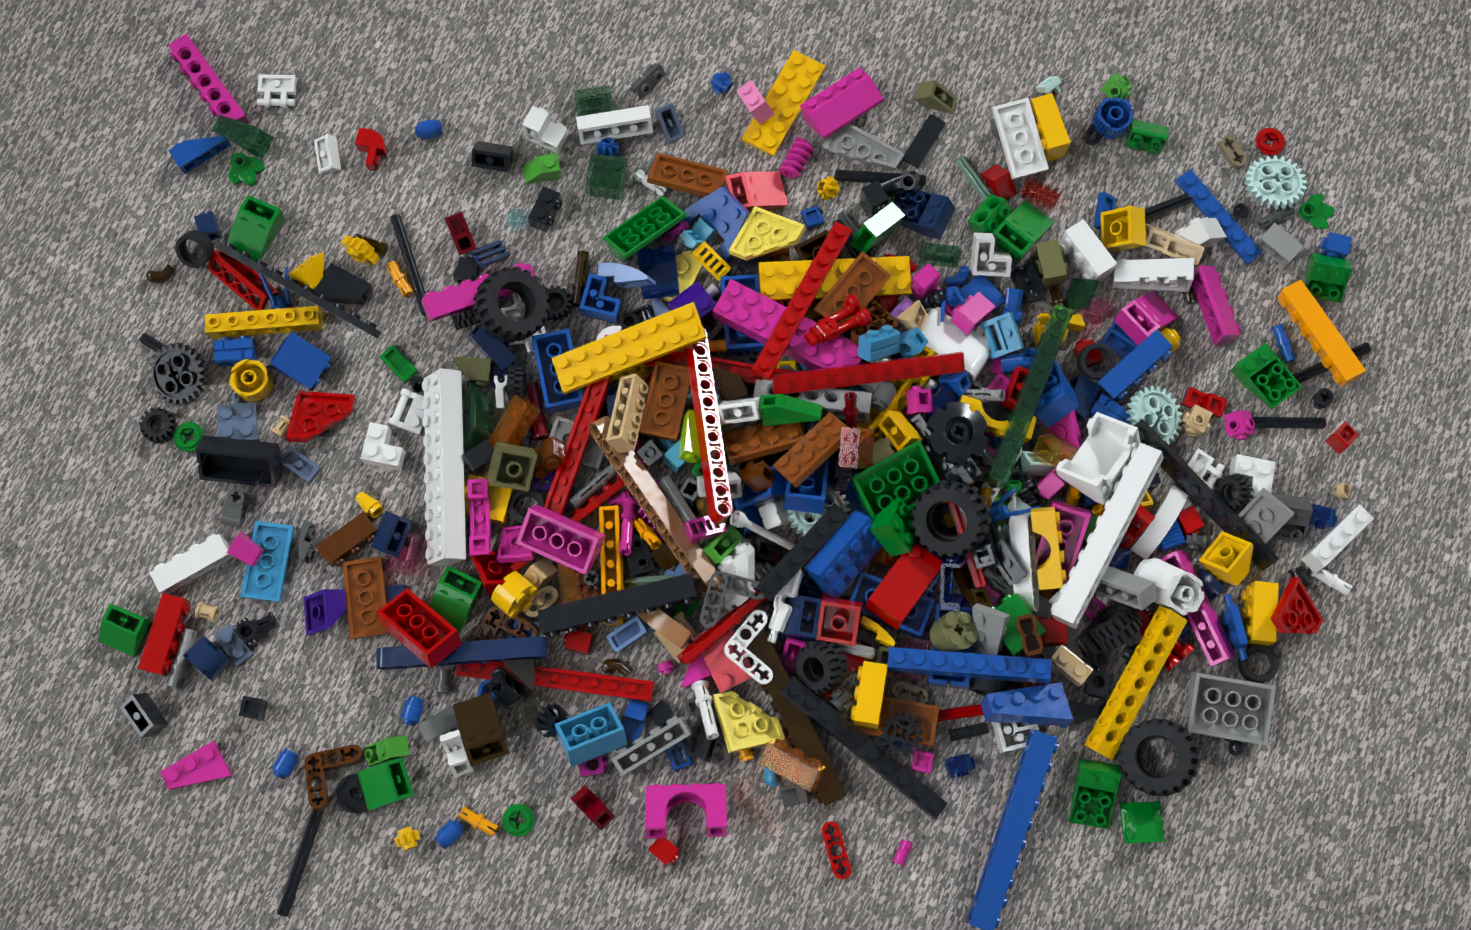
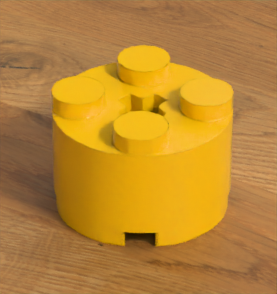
M242 360L235 364L231 370L230 385L246 401H260L266 398L274 387L271 373L257 360Z
M516 571L508 574L504 578L506 582L502 586L498 584L491 596L493 603L512 619L521 611L526 612L532 605L530 601L538 592V588Z

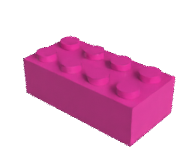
M1053 499L1050 507H1055V512L1060 513V524H1057V531L1062 532L1063 543H1059V550L1064 551L1065 561L1061 563V570H1066V580L1068 582L1070 579L1069 573L1075 565L1090 520L1091 511ZM1042 535L1036 549L1037 566L1043 564L1051 552L1049 542Z

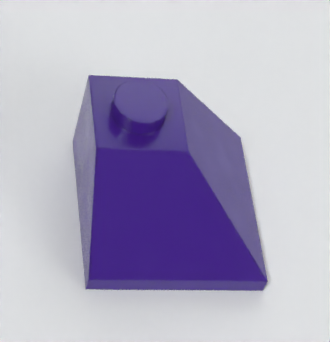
M698 281L667 303L674 310L694 302L702 324L713 316V309L716 306V303Z
M323 589L303 597L306 635L327 630L335 624L346 610L345 590Z

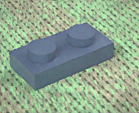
M292 446L281 457V463L309 484L322 470L321 467Z
M231 624L214 636L238 667L255 655L248 648L247 644L237 636L236 630Z

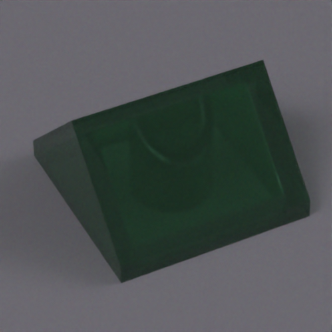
M610 84L574 90L578 117L614 111Z

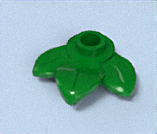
M235 153L230 159L231 168L228 172V178L233 185L241 180L246 185L255 186L256 172L264 171V164L256 157H247L243 153ZM242 159L243 163L241 165L236 164V160Z
M1323 194L1311 195L1308 201L1301 204L1298 209L1299 216L1303 220L1309 221L1313 227L1318 229L1328 228L1329 225L1326 219L1335 212L1333 207L1323 203ZM1304 210H1309L1310 214H1307Z

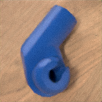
M961 266L956 276L945 277L946 286L963 285L970 276L969 267Z

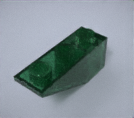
M219 115L211 130L261 159L268 152L275 138L257 127L223 115Z

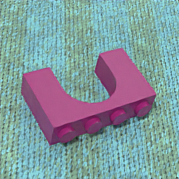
M653 784L646 786V839L666 838L667 815L675 805L684 802L695 803L704 810L706 814L707 837H727L726 784Z

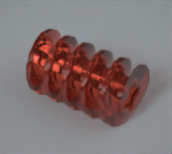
M1028 175L1021 190V198L1024 199L1029 195V202L1035 198L1036 205L1042 201V207L1044 208L1049 204V210L1051 211L1055 207L1062 190L1058 194L1057 187L1050 191V184L1043 188V181L1036 185V178L1029 182L1030 176Z

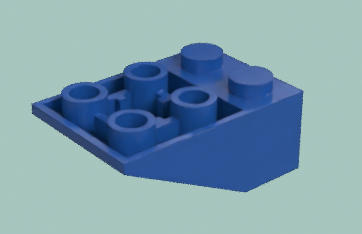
M1054 358L1045 363L1034 374L1028 395L1034 415L1049 428L1079 407L1076 394Z

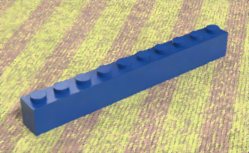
M1030 729L967 918V922L972 926L983 930H994L1000 924L1001 917L999 914L1001 908L1004 909L1007 897L1005 896L1007 890L1011 889L1013 884L1012 874L1014 869L1017 870L1020 858L1018 856L1020 850L1025 848V835L1032 827L1033 820L1031 817L1033 811L1036 812L1039 806V800L1037 799L1039 793L1044 790L1046 783L1044 778L1052 766V761H1050L1052 753L1055 754L1058 748L1057 737Z

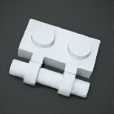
M259 75L257 92L260 95H264V99L258 98L257 105L265 106V108H271L272 106H281V108L295 106V99H288V95H296V76ZM272 95H281V98L272 99Z
M1198 448L1187 465L1201 479L1206 472L1209 473L1210 477L1204 482L1213 490V485L1223 475L1222 471L1225 466L1218 463L1216 468L1211 466L1214 458Z

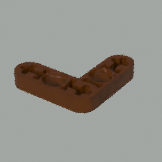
M872 299L865 307L871 315V324L853 328L850 341L854 345H858L860 335L867 334L869 330H879L885 325L892 326L893 329L897 330L898 321Z
M494 606L487 611L473 641H479V638L481 640L496 639L500 629L518 638L528 637L526 631L519 633L522 628L526 630L533 629L535 636L532 637L540 636V629L537 625L518 615L513 618L518 621V628L511 629L509 621L512 618L499 607ZM498 610L501 617L495 619L493 624L488 623V621H493L495 617L492 613ZM485 627H490L493 631L490 638L483 634Z
M343 746L312 753L306 757L304 765L308 802L314 810H325L329 804L326 771L360 763L364 754L359 746ZM355 750L358 754L352 759L349 755H352V751ZM343 752H344V754L346 755V757H345L346 761H344V757H343V754H342ZM332 755H339L338 762L334 764L329 763V758ZM314 759L319 762L316 763V770L318 772H315L313 766L310 765ZM320 777L322 779L321 784L313 787L312 780ZM315 792H319V796L322 799L320 805L314 803L318 800Z

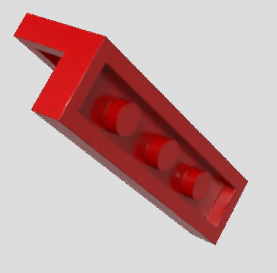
M220 250L213 251L206 269L253 309L264 310L270 298L260 275L249 266ZM216 261L220 264L221 271L214 267ZM227 272L233 275L234 282L229 280ZM241 283L246 286L247 294L243 292ZM268 283L273 296H277L279 291ZM254 295L261 299L259 304L256 303Z

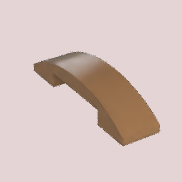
M662 608L656 609V612L645 615L644 612L637 614L659 634L683 649L693 634L691 630L680 621H676Z

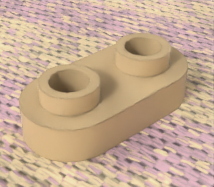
M545 586L537 592L530 602L532 605L537 606V610L549 608L557 603L559 594L554 587ZM551 593L553 595L552 599L547 600L545 598L546 594ZM529 608L528 611L524 612L530 618L539 617L537 610L531 612Z

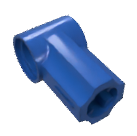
M1007 288L1005 305L1001 315L1012 312L1015 323L1020 327L1023 290Z
M1035 348L1025 349L1021 354L1001 356L1003 373L1013 372L1018 366L1035 373L1041 369L1038 351Z

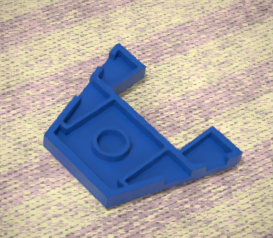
M724 186L684 209L683 211L687 214V217L681 221H687L690 227L701 215L725 240L716 250V253L729 264L731 261L729 249L750 212Z

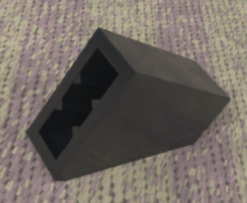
M331 263L313 294L319 296V294L326 296L330 299V303L364 305L366 300L369 301L371 299L373 288L367 281Z

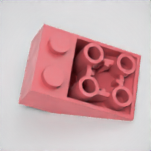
M779 171L741 172L725 176L727 190L750 213L754 206L767 211L788 206Z

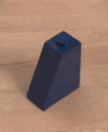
M479 324L466 338L488 359H491L499 370L506 369L507 371L509 365L515 364L513 360L517 357L503 342L497 341V336L491 338L487 335L488 331L486 329L483 331L480 327L482 324Z

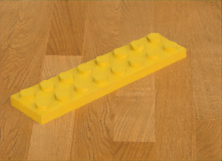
M909 256L871 258L892 275L875 296L910 295L912 293ZM856 258L837 259L815 299L824 298ZM813 260L759 262L760 294L773 301L791 300Z
M692 302L553 357L552 361L562 392L568 394L705 340L707 337L695 303Z

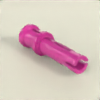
M623 498L620 503L622 506V513L620 514L622 525L619 554L625 556L631 554L633 522L637 520L635 509L638 506V502L634 498Z

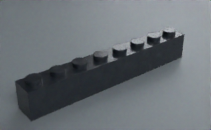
M692 573L537 611L542 634L549 638L560 636L561 632L575 633L579 631V628L586 626L587 629L599 626L598 623L606 622V624L615 623L618 621V618L622 617L632 619L637 617L639 613L644 612L645 615L655 613L656 609L659 608L669 610L675 608L676 604L695 603L694 600L699 599L694 576Z

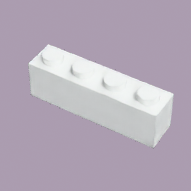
M649 105L576 117L581 145L600 142L602 138L606 137L619 139L653 133Z
M1359 504L1339 521L1301 560L1314 573H1317L1339 554L1374 518Z
M213 534L207 537L206 541L200 545L195 544L188 549L189 551L173 556L171 561L166 564L161 563L155 566L154 570L149 572L159 593L169 594L234 556L227 553L229 546L225 538L220 534Z

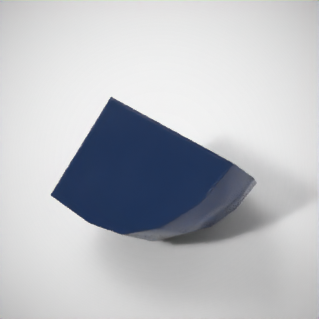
M1203 569L1197 571V575L1203 583V588L1210 602L1226 589L1207 571Z

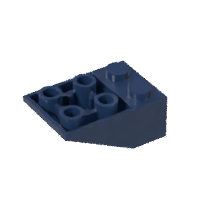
M915 189L897 194L893 202L905 214L899 225L926 237L941 240L956 209L947 196Z

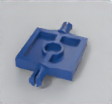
M1231 594L1223 595L1226 607L1222 612L1223 615H1221V623L1223 627L1226 626L1228 633L1226 636L1233 650H1238L1240 661L1248 660L1246 652L1248 641L1238 604H1233Z

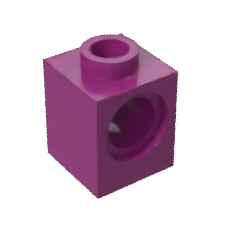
M603 755L579 764L580 777L604 775L605 770L608 769L607 757L603 758ZM591 760L599 762V767L594 771L588 768Z

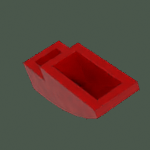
M1141 504L1112 558L1113 562L1155 519Z

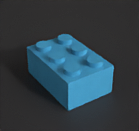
M610 702L554 724L558 741L571 767L627 745L625 730Z

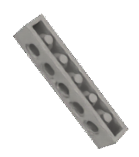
M756 379L753 397L773 394L772 381ZM829 388L783 394L822 405L821 417L823 418L831 412L838 419L845 420L843 408L845 407L844 394L848 393L849 398V392H854L857 394V408L859 409L857 422H869L872 393L850 391L844 388Z

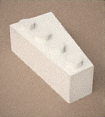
M1194 258L1115 260L1117 265L1113 270L1112 288L1189 292L1194 277Z

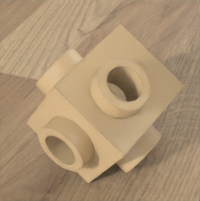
M1195 404L1189 412L1186 411L1181 420L1184 423L1182 430L1192 437H1199L1203 433L1206 434L1211 426L1209 420L1213 413Z

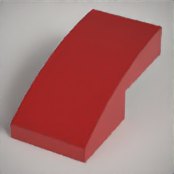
M1189 387L1186 390L1182 406L1191 409L1196 404L1212 412V416L1221 418L1227 400L1213 393L1206 394Z

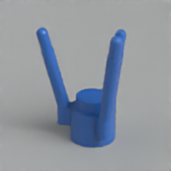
M285 267V278L287 279L289 268ZM261 274L260 277L270 298L269 301L272 309L288 308L287 305L291 304L289 289L285 287V298L282 295L273 296L264 275Z
M948 287L944 291L946 299L941 303V322L944 321L946 303L950 306H958L961 303L965 304V300L960 294L958 287Z
M1015 487L999 500L992 502L993 507L990 508L989 515L992 521L996 523L1011 516L1029 513L1031 509L1041 507L1036 506L1009 512L1008 507L1005 504L1001 505V503L1017 491V487Z

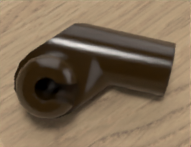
M168 264L162 271H148L146 278L151 283H164L175 269Z

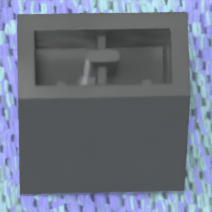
M1271 493L1294 512L1293 516L1271 539L1303 543L1313 513L1310 499Z

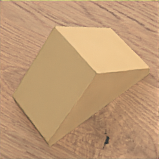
M918 300L898 315L896 319L904 332L916 327L922 332L928 314Z

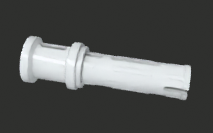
M699 680L693 683L691 688L695 692V704L700 708L706 738L713 740L719 736L711 707L713 698L709 695L708 681Z

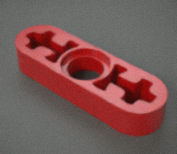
M826 822L822 826L821 832L834 876L837 879L843 880L850 876L851 867L840 828L835 822ZM828 825L836 828L833 835L834 838L839 837L840 841L828 844L827 840H831L830 834L825 833ZM835 844L842 848L841 855L837 857L833 856L830 852L831 847ZM845 857V861H841L842 866L847 867L848 870L845 872V876H841L840 873L837 874L836 870L839 869L838 862L834 864L833 860Z

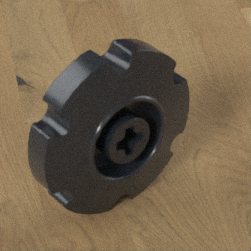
M950 402L945 405V410L938 408L927 422L926 429L931 432L926 437L928 446L935 456H945L946 463L956 465L969 456L976 459L987 446L988 438L984 436V432L988 430L986 420L978 410L970 411L969 404Z

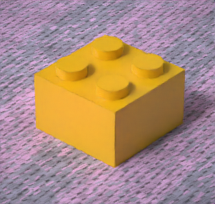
M1126 206L1100 213L1101 242L1108 251L1119 252L1146 246L1144 208Z

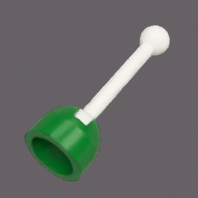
M1018 480L1006 482L1007 493L1017 487V491L1012 494V512L1016 511V495L1022 489V482Z

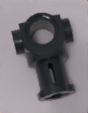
M270 611L267 616L259 620L256 618L250 621L248 618L239 620L236 625V633L250 648L259 643L258 640L264 636L265 631L273 627L277 628L279 625L275 616ZM251 628V635L244 637L245 630Z

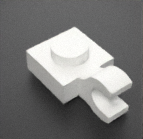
M507 375L504 376L505 381L503 383L498 381V376H494L496 408H506V404H509L508 395L505 392Z

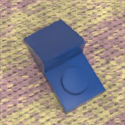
M630 699L622 725L625 730L626 739L635 741L640 738L649 703Z

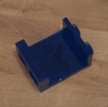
M661 246L660 249L643 248L641 251H637L639 270L656 281V285L641 286L642 300L678 296L680 293L675 247Z
M958 555L955 558L947 556L941 562L940 610L960 611L967 603V599L963 594H951L952 568H961L968 560V556Z

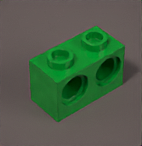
M990 194L967 222L975 233H993L1013 211L1006 199Z

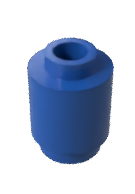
M431 119L417 122L418 126L415 127L417 138L420 137L421 140L436 138L443 134L440 120Z
M409 695L408 700H405L400 718L403 719L402 723L414 726L415 723L419 724L425 706L423 705V699Z
M285 748L283 752H280L271 768L275 770L273 774L283 780L285 776L290 777L298 763L299 755Z
M450 819L437 832V836L434 839L444 849L448 846L451 847L464 834L462 831L464 826L457 819L455 821Z

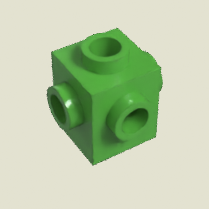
M1115 73L1110 76L1101 91L1107 95L1106 97L1111 99L1113 97L1115 99L1117 97L1119 99H1128L1132 94L1130 90L1133 88V85L1127 77Z

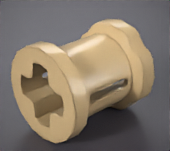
M281 415L279 422L270 431L285 440L290 419Z
M200 601L197 604L194 616L198 619L201 617L210 620L211 623H216L220 614V607L209 606Z

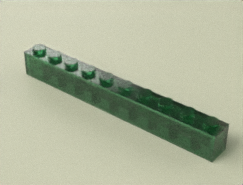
M1058 303L1050 310L984 482L1001 489L1007 485L1074 310Z

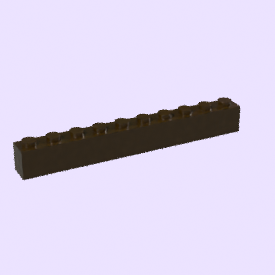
M754 616L755 621L752 623V625L749 622L746 624L751 626L755 632L758 629L754 627L757 625V623H761L758 616ZM744 622L736 625L739 629ZM763 627L746 649L772 670V680L768 684L761 686L765 694H770L773 699L770 704L774 712H779L782 718L779 720L783 731L788 730L791 736L788 738L792 749L797 748L800 754L797 756L801 767L805 766L808 771L806 777L810 786L814 784L818 791L814 794L819 804L824 803L827 806L847 795L808 716L779 693L789 681V678L772 643L767 641L769 637ZM743 629L740 632V637L743 640H749L751 632L748 629ZM757 664L754 672L757 671L762 679L768 680V672L766 670L761 672L758 669L761 665Z

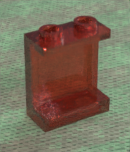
M841 428L839 467L859 469L872 466L874 428Z

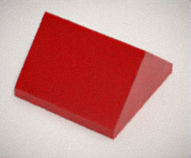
M490 551V555L471 556L490 597L498 584L502 586L506 582L504 578L512 573L509 563H498L496 560L498 551Z

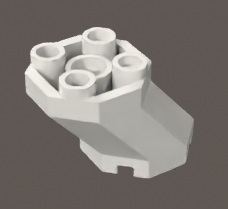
M740 542L722 562L718 563L717 568L719 571L755 580V549L748 542L743 544ZM739 579L735 580L733 588L736 591L743 590L744 582ZM747 582L745 594H749V590L755 592L754 587H750L752 582ZM726 591L722 605L726 610L731 611L733 610L732 605L735 604L738 607L749 597Z
M1160 559L1142 560L1133 574L1155 582L1157 600L1154 602L1177 614L1186 615L1188 612L1197 611L1204 599V592L1201 591L1203 583L1199 578Z

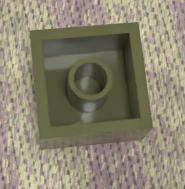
M1058 239L1036 243L1030 256L1046 289L1054 285L1061 287L1069 272L1068 265L1064 263L1062 257L1064 256V249L1062 245H1059Z
M496 442L487 476L489 483L493 486L529 491L537 453L533 448Z

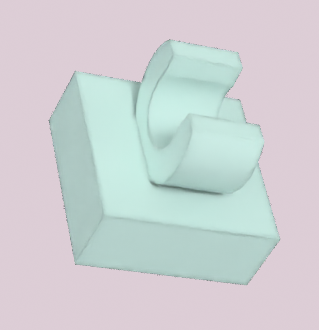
M1049 76L1036 86V89L1039 93H1045V95L1052 93V90L1055 93H1060L1061 89L1058 85L1062 82L1058 76Z

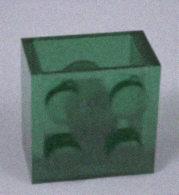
M591 154L585 186L587 196L624 200L629 168L628 158Z

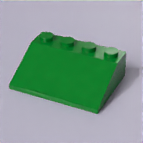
M662 195L602 238L614 257L619 261L625 260L687 217V214Z
M920 440L851 477L862 508L872 521H874L878 513L899 497L912 510L916 507L914 503L921 496L920 494L930 486L940 482Z

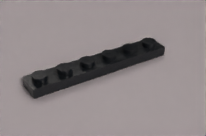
M834 503L755 589L770 602L844 523L849 515Z

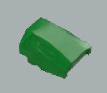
M1160 801L1119 803L1124 844L1166 842Z

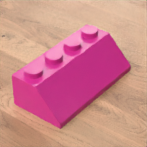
M859 67L801 104L800 108L804 121L823 139H826L882 103L884 99L871 77Z
M1200 265L1194 270L1192 288L1213 344L1216 347L1236 341L1240 336L1241 329L1233 317L1234 310L1232 306L1228 304L1227 292L1221 286L1220 274L1216 272L1214 266Z
M534 505L528 508L516 544L586 575L599 555L606 535L540 505Z

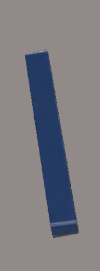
M536 636L461 642L462 644L436 666L547 658V637ZM406 646L377 648L376 669L391 670L429 667Z

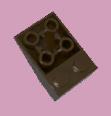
M491 692L453 704L461 739L470 766L509 754L510 745Z

